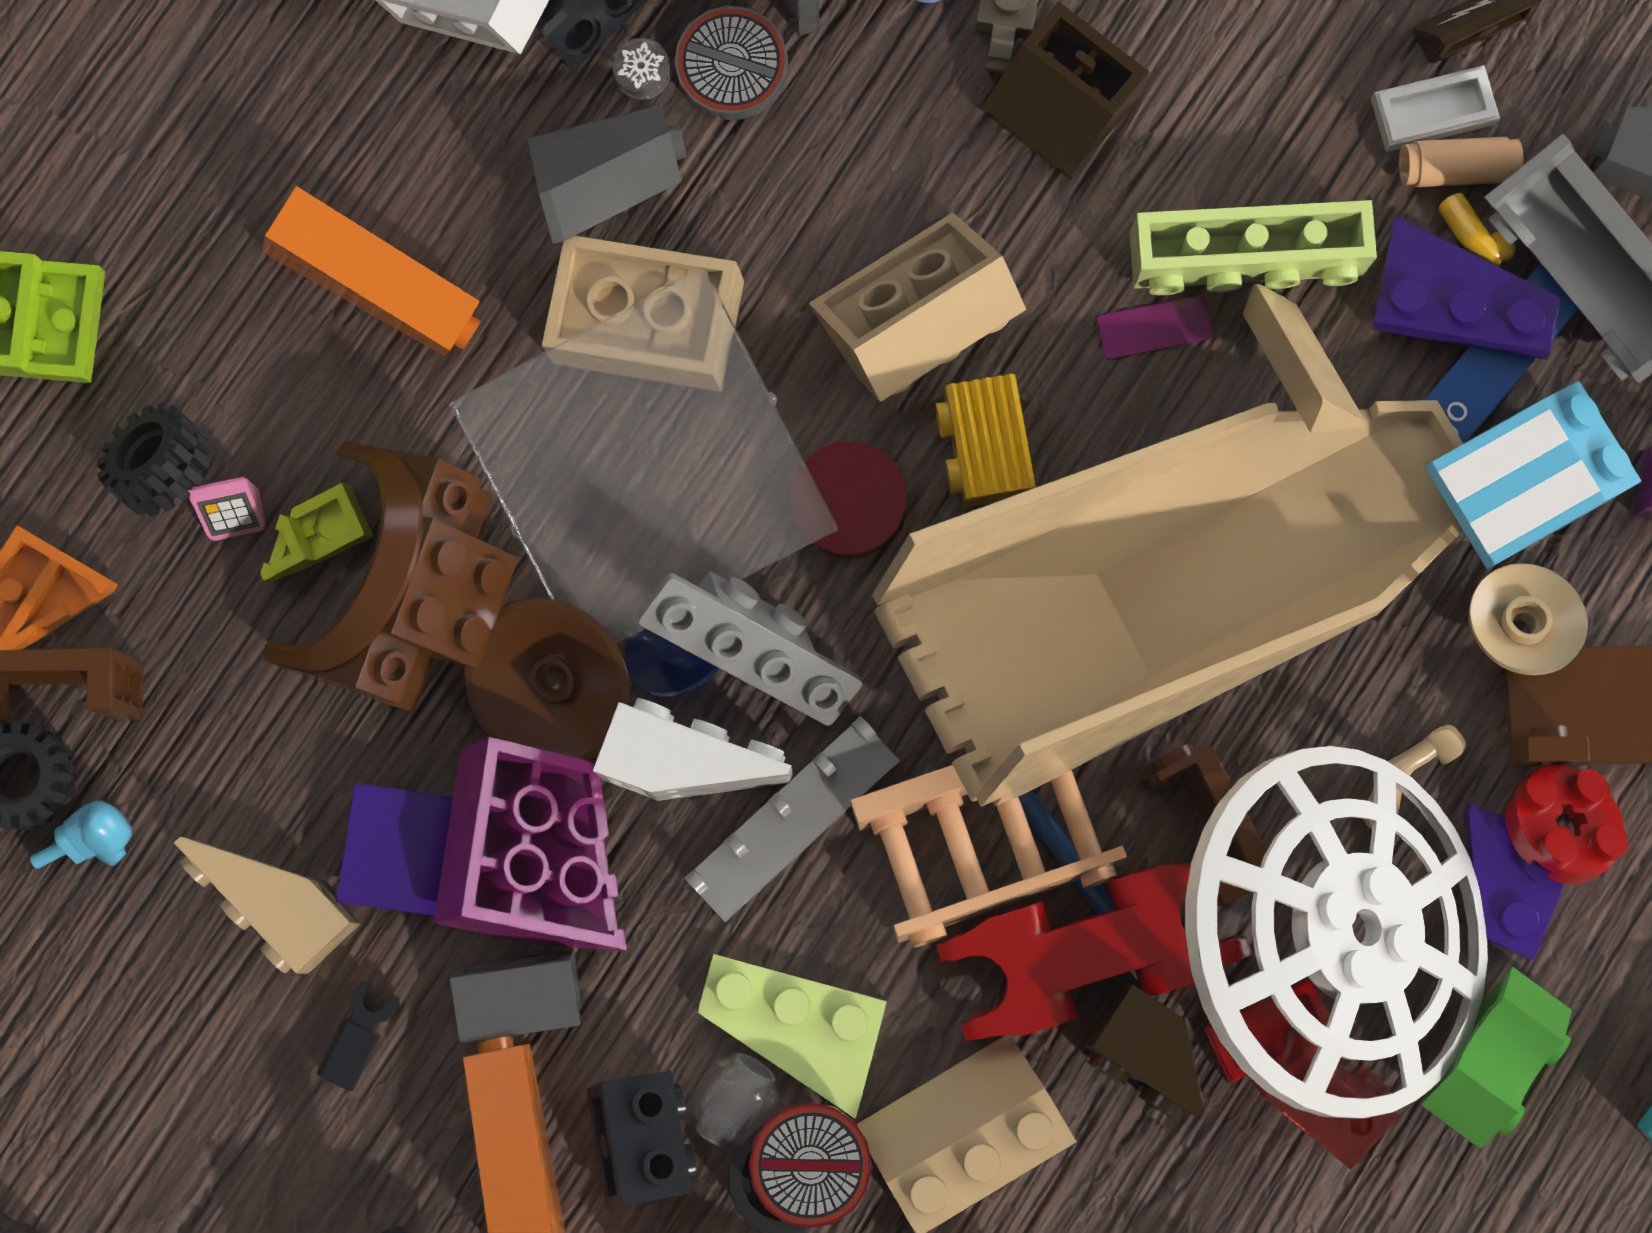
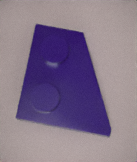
M1473 803L1468 804L1463 812L1464 824H1468L1470 860L1480 890L1487 942L1525 959L1534 960L1565 884L1546 877L1551 871L1543 868L1536 860L1528 864L1518 854L1509 837L1505 817Z

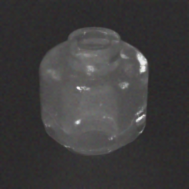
M738 1052L733 1057L723 1056L714 1059L691 1093L689 1107L698 1120L696 1125L698 1133L709 1142L720 1147H725L728 1142L739 1144L748 1140L762 1124L767 1122L778 1105L779 1095L773 1085L776 1081L773 1072L763 1063L745 1053Z

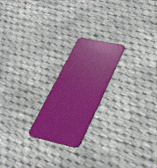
M1202 295L1104 314L1097 318L1103 349L1107 359L1213 338L1206 300Z

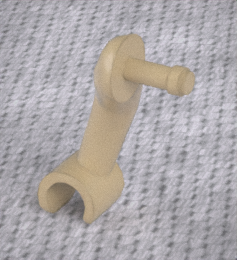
M1440 726L1427 735L1424 740L1387 762L1410 776L1416 769L1435 757L1438 758L1443 766L1462 754L1466 748V741L1454 726ZM1373 787L1372 792H1371V794H1370V796H1369V798H1368V800H1367V801H1370V802H1373V803H1374V787ZM1396 787V814L1398 815L1402 792ZM1364 819L1365 824L1372 829L1373 821Z

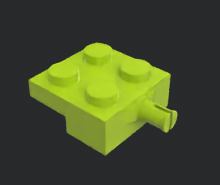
M0 251V376L91 383L105 280V271L99 265L42 261L35 254Z

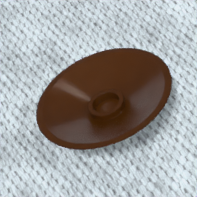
M528 598L502 606L479 670L464 666V686L467 701L477 723L487 737L586 761H591L599 756L618 703L629 706L630 684L627 667L613 638L589 614L571 604L555 599Z

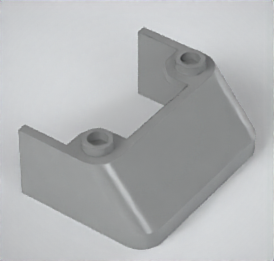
M1563 133L1485 196L1491 206L1497 210L1488 219L1510 245L1519 238L1523 241L1599 332L1609 346L1600 355L1618 377L1623 381L1629 375H1632L1640 383L1652 374V243L1579 157L1571 142Z

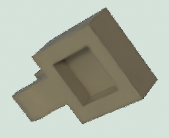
M980 0L975 31L992 33L986 71L1005 72L1011 62L1014 38L1027 39L1033 32L1038 0Z

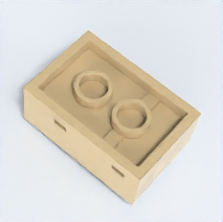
M573 236L563 241L542 348L553 363L558 365L722 392L744 279L736 261Z

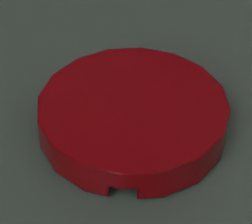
M835 442L816 450L799 467L791 486L792 515L800 533L816 548L837 558H860L881 549L897 532L906 512V486L897 465L881 450L862 442Z

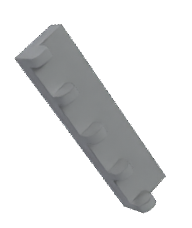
M859 716L847 730L823 752H820L811 763L778 793L774 794L762 808L737 831L725 839L713 853L684 878L726 923L851 808L850 800L865 795L899 764L900 760L877 737L872 727Z

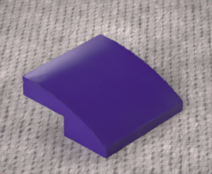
M355 783L336 902L434 916L453 797Z

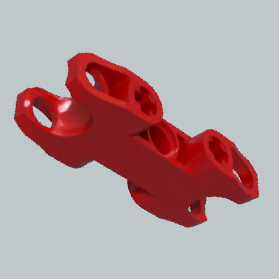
M1191 863L1157 864L1107 880L1115 909L1052 928L1044 902L1038 901L990 915L967 931L937 943L936 947L941 962H952L969 956H984L1000 965L1007 977L1006 994L997 1006L961 1021L965 1040L969 1041L1004 1035L1025 1036L1072 1021L1079 1017V1013L1071 989L1135 970L1140 989L1149 996L1163 994L1195 984L1191 973L1185 929L1181 924L1180 916L1181 906L1186 897ZM1244 935L1218 940L1223 967L1252 954L1248 939Z

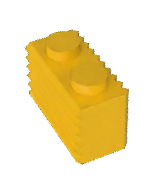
M1015 374L998 375L993 378L986 377L981 380L974 379L969 382L963 381L946 385L944 402L935 403L940 437L951 436L954 459L945 460L950 493H961L963 507L966 508L995 503L1036 488Z

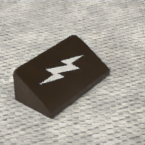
M1468 0L1417 24L1413 28V34L1428 62L1435 64L1528 20L1542 0Z

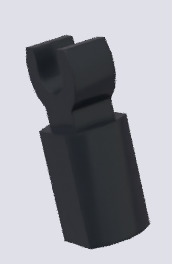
M362 981L356 986L351 998V1006L354 1013L350 1020L344 1018L317 1071L319 1077L349 1091H354L381 1037L376 1032L380 1023L389 1021L396 1015L400 1007V997L390 994L385 1006L380 1011H372L368 1007L366 999L373 984L368 981Z

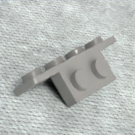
M708 571L700 584L696 586L674 573H669L637 616L642 627L825 725L834 723L862 686L860 677L857 674L814 650L806 630L807 622L797 611L785 604H778L777 607L768 604L760 599L758 593L750 585L736 577H731L727 581Z

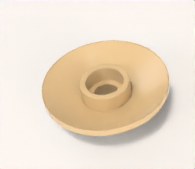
M1511 564L1494 570L1477 586L1469 604V625L1478 646L1492 661L1515 673L1544 675L1560 670L1577 656L1587 636V613L1579 594L1563 577L1541 566ZM1520 620L1525 622L1530 628V634L1517 629L1513 621Z

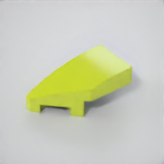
M340 483L292 508L290 516H279L275 527L279 534L269 563H263L260 572L261 577L266 582L278 580L374 537L351 484Z

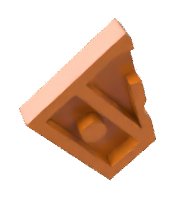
M17 525L0 551V650H23L112 594L118 584Z

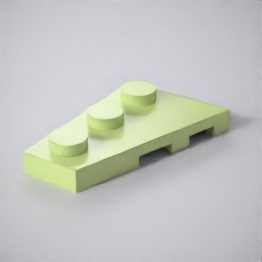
M713 954L697 1013L856 1119L887 1001Z

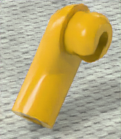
M1457 193L1451 195L1440 204L1439 213L1455 238L1468 252L1498 267L1501 266V262L1509 261L1514 257L1515 244L1510 245L1499 231L1490 235L1464 194Z

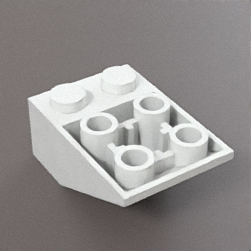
M641 698L636 699L634 707L618 703L593 772L603 781L658 801L788 784L793 777L792 766L784 763L786 758L783 756L784 751L752 739L747 749L729 743L730 737L727 735V730L698 719H693L691 727L688 728L673 722L675 717L670 714L671 710Z

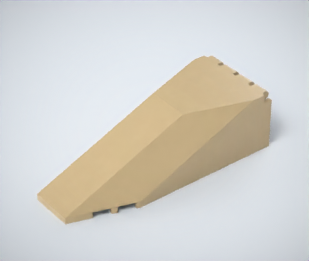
M1437 400L1376 401L1369 409L1359 410L1366 421L1363 429L1316 433L1309 432L1298 411H1278L1276 403H1266L909 534L872 594L876 604L880 605L874 610V613L892 648H899L911 643L913 648L899 655L898 659L919 700H926L938 695L940 700L928 706L925 712L946 753H952L965 748L967 754L957 758L952 762V765L972 802L978 800L980 806L991 802L996 806L1023 795L1378 615L1463 532L1457 519L1425 469V466L1463 444Z

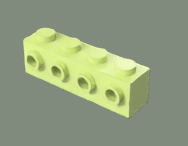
M1372 200L1137 213L1129 233L1133 289L1149 288V293L1152 295H1172L1182 292L1184 286L1207 285V290L1211 292H1228L1237 290L1242 287V283L1265 282V287L1269 289H1285L1299 285L1300 280L1323 279L1324 285L1342 286L1358 281V276H1363L1377 258Z

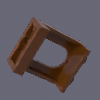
M113 648L0 650V722L11 724L12 686L87 684V710L117 721H143L144 663Z
M1191 742L1151 763L1155 774L1143 781L1147 790L1181 773L1206 822H1208L1219 801L1233 787L1212 746L1210 745L1195 752ZM1246 813L1232 837L1226 856L1260 867L1267 850L1250 817ZM1220 881L1217 907L1227 905L1251 892Z

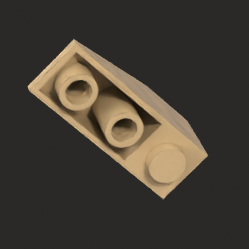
M180 837L174 842L186 855L180 861L185 871L201 886L206 887L211 882L226 898L220 904L222 910L241 929L246 930L251 925L266 941L260 948L261 951L283 973H287L292 969L296 974H309L360 925L341 903L336 902L337 898L321 881L197 840Z

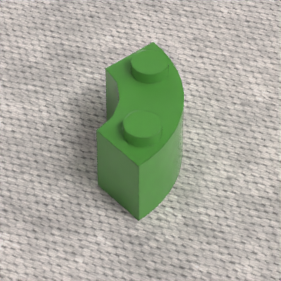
M1512 967L1481 1002L1474 1028L1453 1065L1441 1081L1425 1093L1421 1106L1480 1149L1497 1133L1502 1136L1508 1135L1519 1123L1525 1112V1107L1521 1103L1537 1074L1545 1064L1548 1066L1555 1064L1569 1046L1571 1037L1566 1032L1572 1009Z

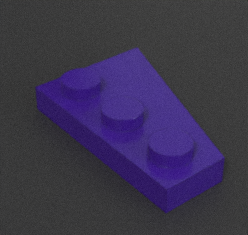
M1395 215L1372 330L1547 360L1551 352L1560 297Z

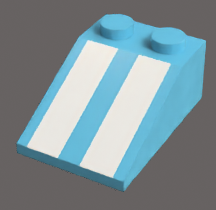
M1580 381L1542 399L1425 466V469L1486 569L1491 568L1642 482L1631 465L1628 455L1619 446L1601 417L1595 402L1588 396Z

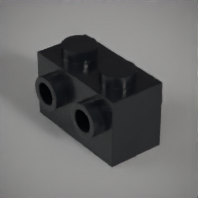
M671 1070L601 1082L586 1089L607 1210L693 1193L691 1181L696 1178V1160L692 1147L689 1144H684L680 1120L685 1118V1099L678 1083L673 1084Z

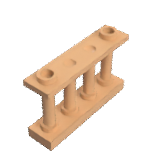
M953 765L850 800L859 832L872 827L874 835H881L910 920L894 925V932L898 943L911 939L914 948L924 946L948 936L945 930L946 926L1081 880L1083 888L1086 889L1118 877L1115 868L1122 866L1127 858L1123 846L1102 853L1072 770L1051 780V784L1080 861L1046 872L1019 797H1015L996 806L1023 880L990 892L959 808L964 804L962 796L967 795V792ZM927 808L931 816L937 815L967 899L936 911H932L903 826L908 823L906 815Z

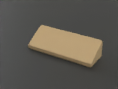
M1254 284L1243 311V316L1309 432L1363 429L1366 421L1297 304L1261 284Z

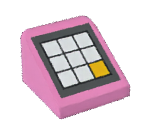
M234 478L192 487V490H188L191 494L189 496L190 501L206 535L211 540L217 541L260 532L265 529L266 522L260 490L247 478Z

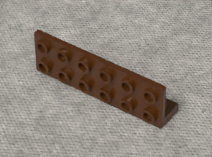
M1652 645L1582 647L1577 656L1565 667L1544 675H1524L1504 668L1510 767L1652 764Z

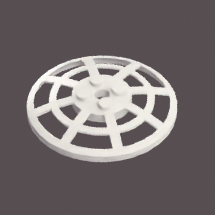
M1334 746L1295 750L1264 761L1241 777L1219 801L1202 831L1191 862L1185 898V936L1191 973L1202 1007L1220 1042L1238 1066L1267 1093L1293 1108L1315 1115L1336 1118H1367L1391 1113L1418 1100L1441 1081L1453 1065L1474 1028L1484 994L1488 954L1481 895L1470 857L1455 827L1437 802L1412 777L1386 760L1356 749ZM1333 763L1355 765L1373 771L1374 803L1366 800L1346 798L1324 801L1318 804L1297 771L1310 766ZM1277 783L1298 815L1292 818L1275 836L1263 857L1260 867L1226 856L1232 837L1247 811L1266 790ZM1396 787L1419 808L1437 833L1449 857L1441 864L1423 836L1404 818L1396 814ZM1344 817L1373 821L1369 853L1347 854L1329 821ZM1309 833L1323 861L1312 868L1302 883L1282 876L1281 873L1293 849ZM1395 834L1401 837L1414 850L1428 871L1427 875L1412 885L1403 873L1392 864ZM1220 881L1253 892L1252 936L1260 971L1231 985H1228L1223 970L1217 935V897ZM1457 883L1462 893L1468 926L1467 969L1458 963L1460 953L1459 921L1455 899L1451 890ZM1439 898L1444 921V953L1425 943V926L1421 909ZM1275 901L1293 908L1292 935L1296 952L1282 960L1279 959L1274 934ZM1356 913L1360 915L1365 925V937L1362 943L1358 942L1353 933L1352 924L1356 919ZM1418 968L1439 980L1427 1006L1417 1019L1413 1021L1404 989L1412 981ZM1308 976L1322 992L1335 999L1326 1026L1322 1025L1306 1010L1290 985ZM1452 989H1454L1463 996L1455 1025L1441 1052L1423 1074L1418 1041L1429 1032L1440 1018L1450 998ZM1271 995L1275 1005L1289 1024L1308 1042L1318 1047L1303 1082L1290 1075L1266 1053L1248 1029L1239 1010ZM1383 1002L1393 1035L1374 1041L1349 1038L1359 1005ZM1397 1054L1403 1089L1393 1094L1369 1099L1344 1098L1325 1092L1341 1057L1351 1060L1370 1061L1392 1057Z

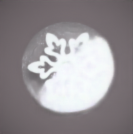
M646 38L630 40L617 50L613 59V73L620 90L629 97L641 100L653 98L659 95L669 83L671 69L668 55L664 48L653 40Z

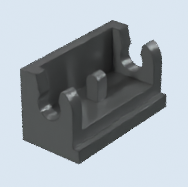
M574 949L456 966L450 977L460 1043L580 1026L582 1003Z

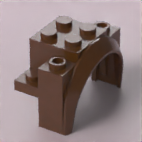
M346 440L338 448L336 455L366 464L375 474L381 492V523L371 563L354 598L330 628L314 640L302 645L266 643L264 647V661L311 680L353 691L397 709L414 713L434 658L479 670L518 558L477 539L493 495L479 488L480 478L439 458L367 446Z

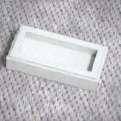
M1484 65L1374 92L1371 97L1386 152L1400 149L1404 144H1413L1414 141L1436 140L1493 126L1500 119Z

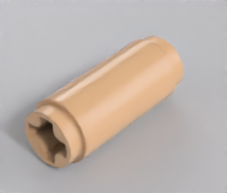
M1508 137L1414 141L1413 144L1402 145L1400 149V179L1403 185H1413L1414 187L1502 183L1523 166V148L1519 139H1509Z

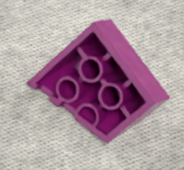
M491 737L461 748L433 923L542 946L611 951L627 950L624 929L618 930L613 898L618 897L615 874L609 873L604 840L609 835L601 780L593 772L596 763Z

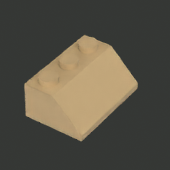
M953 212L809 303L814 314L856 377L879 402H882L891 395L905 391L913 381L938 365L952 361L962 350L987 334L999 331L1007 325L1009 320L1026 310L1003 256Z
M1004 1035L857 1123L868 1141L869 1152L915 1233L930 1231L1077 1142L1045 1087L1011 1035Z

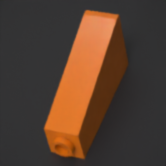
M297 186L265 235L261 252L443 356L451 350L453 345L463 350L481 320L472 315L480 302L479 300Z
M513 1035L477 1042L479 1054L463 1057L488 1233H566L530 1044L514 1046Z

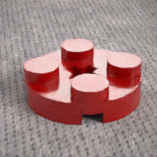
M1550 765L1539 768L1521 781L1516 787L1514 797L1508 801L1505 821L1509 837L1516 851L1528 864L1536 860L1543 868L1551 871L1546 877L1558 883L1574 885L1589 882L1607 871L1628 849V838L1625 834L1620 810L1609 794V785L1606 779L1593 769L1579 771L1564 765ZM1561 814L1566 816L1573 824L1574 836L1571 835L1568 827L1558 826L1556 818Z

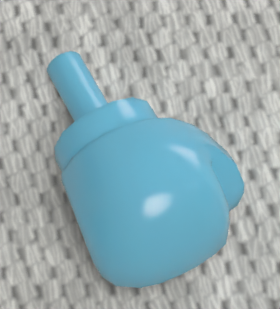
M102 800L93 801L82 806L67 818L64 824L57 827L54 832L56 843L30 857L31 863L36 869H39L64 855H67L76 864L95 856L102 862L114 866L127 854L124 847L132 836V827L117 808Z

